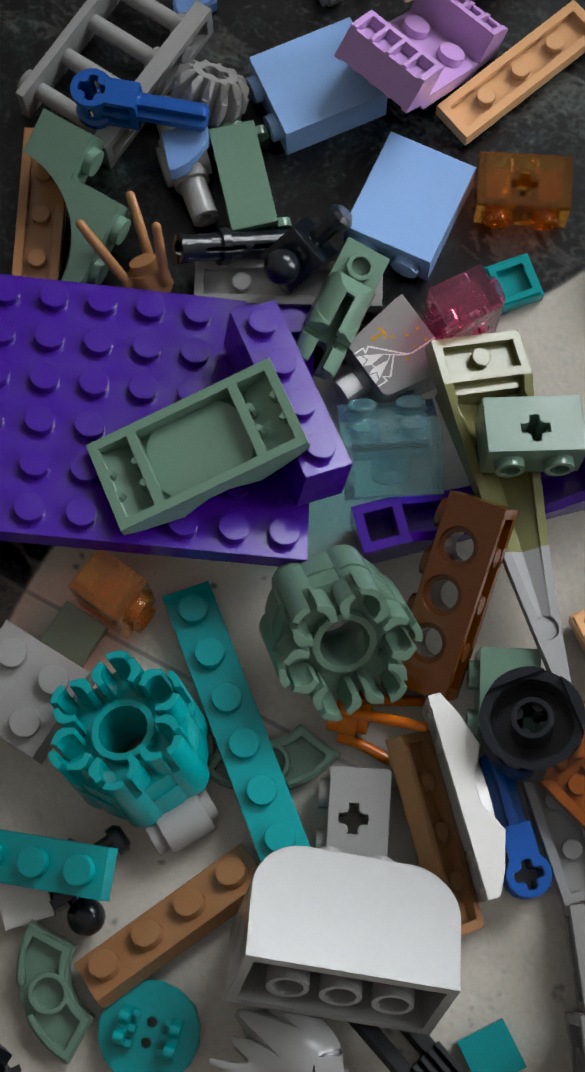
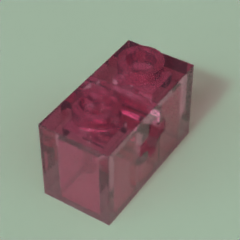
M477 265L428 289L423 322L436 340L494 333L500 320L504 306L503 303H505L503 289L494 276L488 278L482 265Z

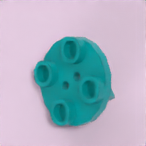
M146 979L103 1010L99 1018L97 1039L103 1059L113 1072H183L190 1066L199 1048L201 1024L196 1005L187 997L183 990L166 981ZM150 1017L157 1019L155 1027L148 1025ZM144 1038L151 1040L150 1047L145 1048L142 1045Z

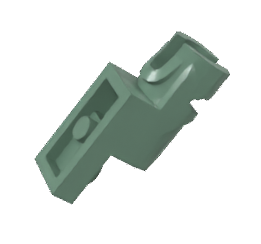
M348 237L342 245L303 322L305 325L296 341L305 362L309 360L315 346L323 350L322 358L313 376L325 380H332L335 377L375 296V289L390 261L389 258L351 237Z

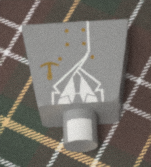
M403 294L394 299L354 337L346 352V361L352 370L334 381L333 384L339 396L348 406L370 393L382 410H388L436 388L425 353L428 343L431 340H436V338Z

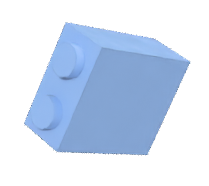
M350 17L249 57L250 76L245 78L248 81L247 86L250 88L249 94L255 104L262 103L267 115L263 116L265 125L268 126L270 138L273 142L280 140L286 155L386 115L387 98L384 96L385 94L374 85L371 86L368 83L369 81L358 72L352 71L353 68L342 59L339 60L334 56L353 23Z
M390 132L350 213L352 215V226L344 232L343 244L348 237H351L389 258L388 264L398 274L407 278H416L417 276L428 280L472 189L476 167L394 132Z

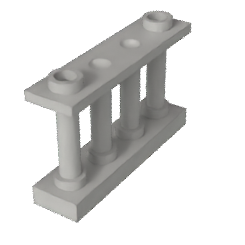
M86 0L35 68L27 70L20 78L15 93L22 114L30 119L43 103L84 130L104 140L102 164L112 169L139 131L115 126H108L103 129L86 127L80 122L77 115V104L53 88L68 69L78 74L82 70L96 68L104 71L111 78L120 79L80 54L92 37L97 35L144 64V70L135 80V82H141L143 93L166 96L171 90L173 76L177 74L179 65L186 63L187 60L194 59L214 33L211 8L196 0L187 13L181 12L177 14L156 0ZM122 1L170 30V35L161 47L151 48L106 19L118 3ZM142 122L140 130L146 122Z

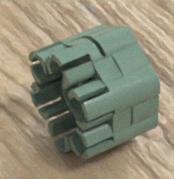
M337 545L325 552L309 555L307 561L284 563L278 567L272 577V588L266 601L265 614L259 623V631L281 685L284 688L290 685L292 692L309 694L320 716L328 721L343 720L335 702L339 699L349 715L358 710L362 704L358 693L359 690L362 691L367 702L371 704L384 703V696L379 686H383L391 703L400 699L407 690L404 681L408 680L407 670L402 661L408 660L417 650L408 632H410L414 641L422 642L423 633L393 580L381 574L371 562L364 559L360 552L350 545ZM341 621H347L340 628H337L333 631H326L336 623H339Z

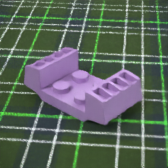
M414 0L409 11L389 22L373 10L359 17L351 24L334 56L339 60L342 59L353 68L352 71L358 72L369 81L368 83L371 86L377 87L385 94L384 96L387 99H392L401 107L402 111L408 113L418 107L425 109L471 79L480 67L497 55L508 28L496 22L490 17L489 13H485L478 8L472 0Z

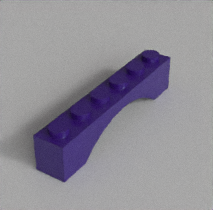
M585 457L578 471H573L567 475L549 476L545 472H541L546 520L585 510ZM471 485L438 492L396 495L351 507L350 525L357 550L364 559L372 564L424 551L427 546L433 545L438 529L434 525V518L441 500L448 498L450 490L474 495ZM464 533L457 542L469 540L471 537Z

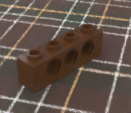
M451 490L448 498H443L439 503L434 518V525L438 529L433 545L426 547L419 563V573L423 574L417 593H412L406 603L423 633L422 642L414 641L410 632H408L417 650L408 660L402 661L407 670L408 680L404 681L407 689L424 696L440 692L447 701L458 699L468 663L471 659L519 513L518 510L465 492ZM464 533L471 537L474 544L472 555L465 561L458 556L456 551L457 540ZM447 581L452 582L458 591L457 602L451 608L447 607L441 599V589ZM431 628L438 631L442 638V648L437 655L431 653L426 646V635Z

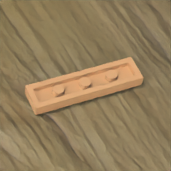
M572 0L439 103L436 107V115L465 146L585 53V10L575 0Z

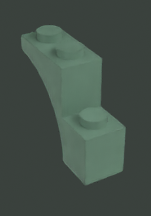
M43 109L23 152L35 159L51 175L58 185L68 208L71 224V248L67 267L61 281L100 285L105 279L109 268L75 225L76 221L79 219L83 220L111 253L114 245H120L129 232L131 220L128 219L130 208L85 184L88 176H94L102 164L104 158L102 148L105 141Z

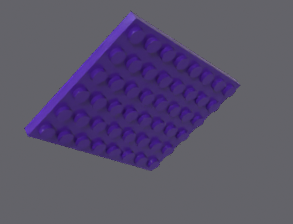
M0 274V541L276 567L289 562L300 563L307 561L309 503L296 506L280 469L262 481L231 488L208 499L184 518L124 535L118 526L86 447L89 443L236 374L223 345L229 314L231 311L258 304L247 303L242 300ZM278 305L296 342L305 325L303 322L310 308ZM314 350L309 360L305 362L312 378L314 374Z

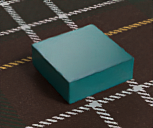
M527 253L483 268L482 275L499 315L543 299L544 292Z
M503 1018L455 1041L470 1072H518L527 1067Z

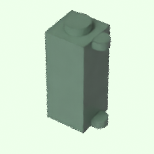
M236 120L233 124L224 122L217 128L208 129L211 153L230 231L290 229L292 224L289 217L277 218L259 143L270 137L268 126H255L254 120L245 122Z

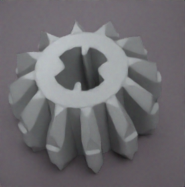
M192 59L179 65L177 74L173 76L170 98L207 104L210 112L208 125L212 128H217L224 122L233 124L236 120H241L242 114H245L249 99L247 97L250 88L247 86L248 81L243 76L238 75L235 69L226 68L221 63H211L206 59L201 62Z

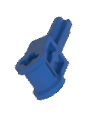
M96 68L80 71L74 76L70 84V93L77 104L76 112L80 122L91 129L115 126L140 131L142 122L202 132L206 129L209 122V106L205 103L146 94L142 91L141 82L111 78L104 71ZM95 81H98L100 89H97ZM90 110L93 111L94 117L91 116Z
M485 754L479 758V764L489 790L495 818L506 829L503 887L512 897L520 900L536 898L544 894L550 887L553 878L552 868L548 860L539 853L530 820L527 821L516 781L509 779L504 773L499 771ZM521 862L525 863L527 869L536 868L538 872V878L531 881L532 890H528L525 882L517 883L514 878V873L519 872L522 868Z

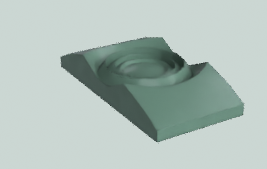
M267 358L89 443L86 447L121 532L127 535L184 518L205 501L226 490L262 481L293 461L310 448L311 445L270 358Z

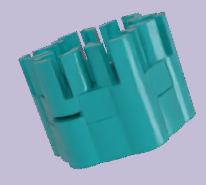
M113 651L105 656L116 672L112 674L106 665L100 661L91 672V678L97 685V688L94 689L88 680L79 678L69 681L70 688L77 698L73 699L62 684L52 694L50 704L54 708L52 712L55 720L62 728L54 734L50 744L56 751H49L48 757L52 765L87 804L97 809H103L118 818L126 819L135 827L145 828L156 824V821L164 813L176 808L187 798L200 794L207 786L210 775L207 766L209 724L174 671L169 670L167 675L163 669L144 671L140 664L133 657H130L127 652ZM144 737L143 741L135 749L124 753L134 740Z

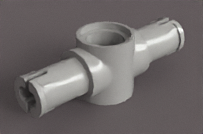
M156 124L160 139L158 141L159 147L155 149L168 188L174 187L176 192L183 196L195 227H205L213 224L218 220L219 215L208 187L212 167L207 151L192 166L193 169L188 174L171 180L161 132L177 128Z

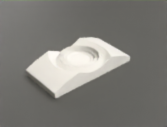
M440 692L429 695L421 711L431 733L478 903L501 897L505 874L506 829L495 818L489 790L478 762L480 744L457 710Z

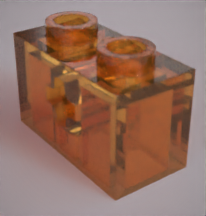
M479 151L475 171L473 222L484 223L490 228L498 229L506 228L510 225H528L538 231H551L558 227L565 228L572 209L573 156ZM520 191L525 192V197L520 196Z
M95 550L68 585L83 608L125 639H128L134 630L137 633H141L156 613V609L152 607L156 599L148 581L106 550Z

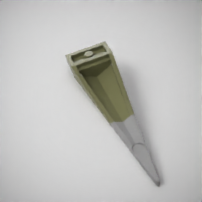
M519 330L431 340L425 348V353L438 392L435 399L475 496L519 511L502 563L546 671L562 676L571 682L556 595L541 472H524L519 476L505 478L499 477L495 473H480L474 419L482 397L534 396L533 373Z

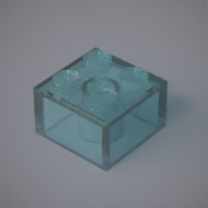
M406 395L398 398L396 401L375 402L371 399L360 398L354 399L348 404L336 405L338 433L353 463L344 487L345 500L444 494V439L433 398L424 399L417 395Z

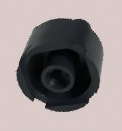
M525 666L504 673L493 682L481 704L479 727L483 750L490 762L511 780L540 782L552 779L563 773L579 755L585 731V707L579 692L570 681L562 676L545 671L544 668ZM531 716L534 723L542 722L540 732L532 733L529 728L522 729L523 718Z

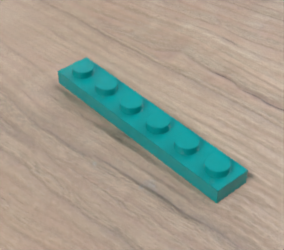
M209 581L163 596L164 606L260 863L269 854L284 847H311Z

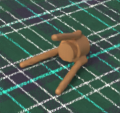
M127 191L126 199L143 254L130 261L128 275L88 225L81 219L76 221L75 225L119 280L122 287L171 292L174 281L168 268L161 224L159 222L152 224L154 254L141 210L133 191Z

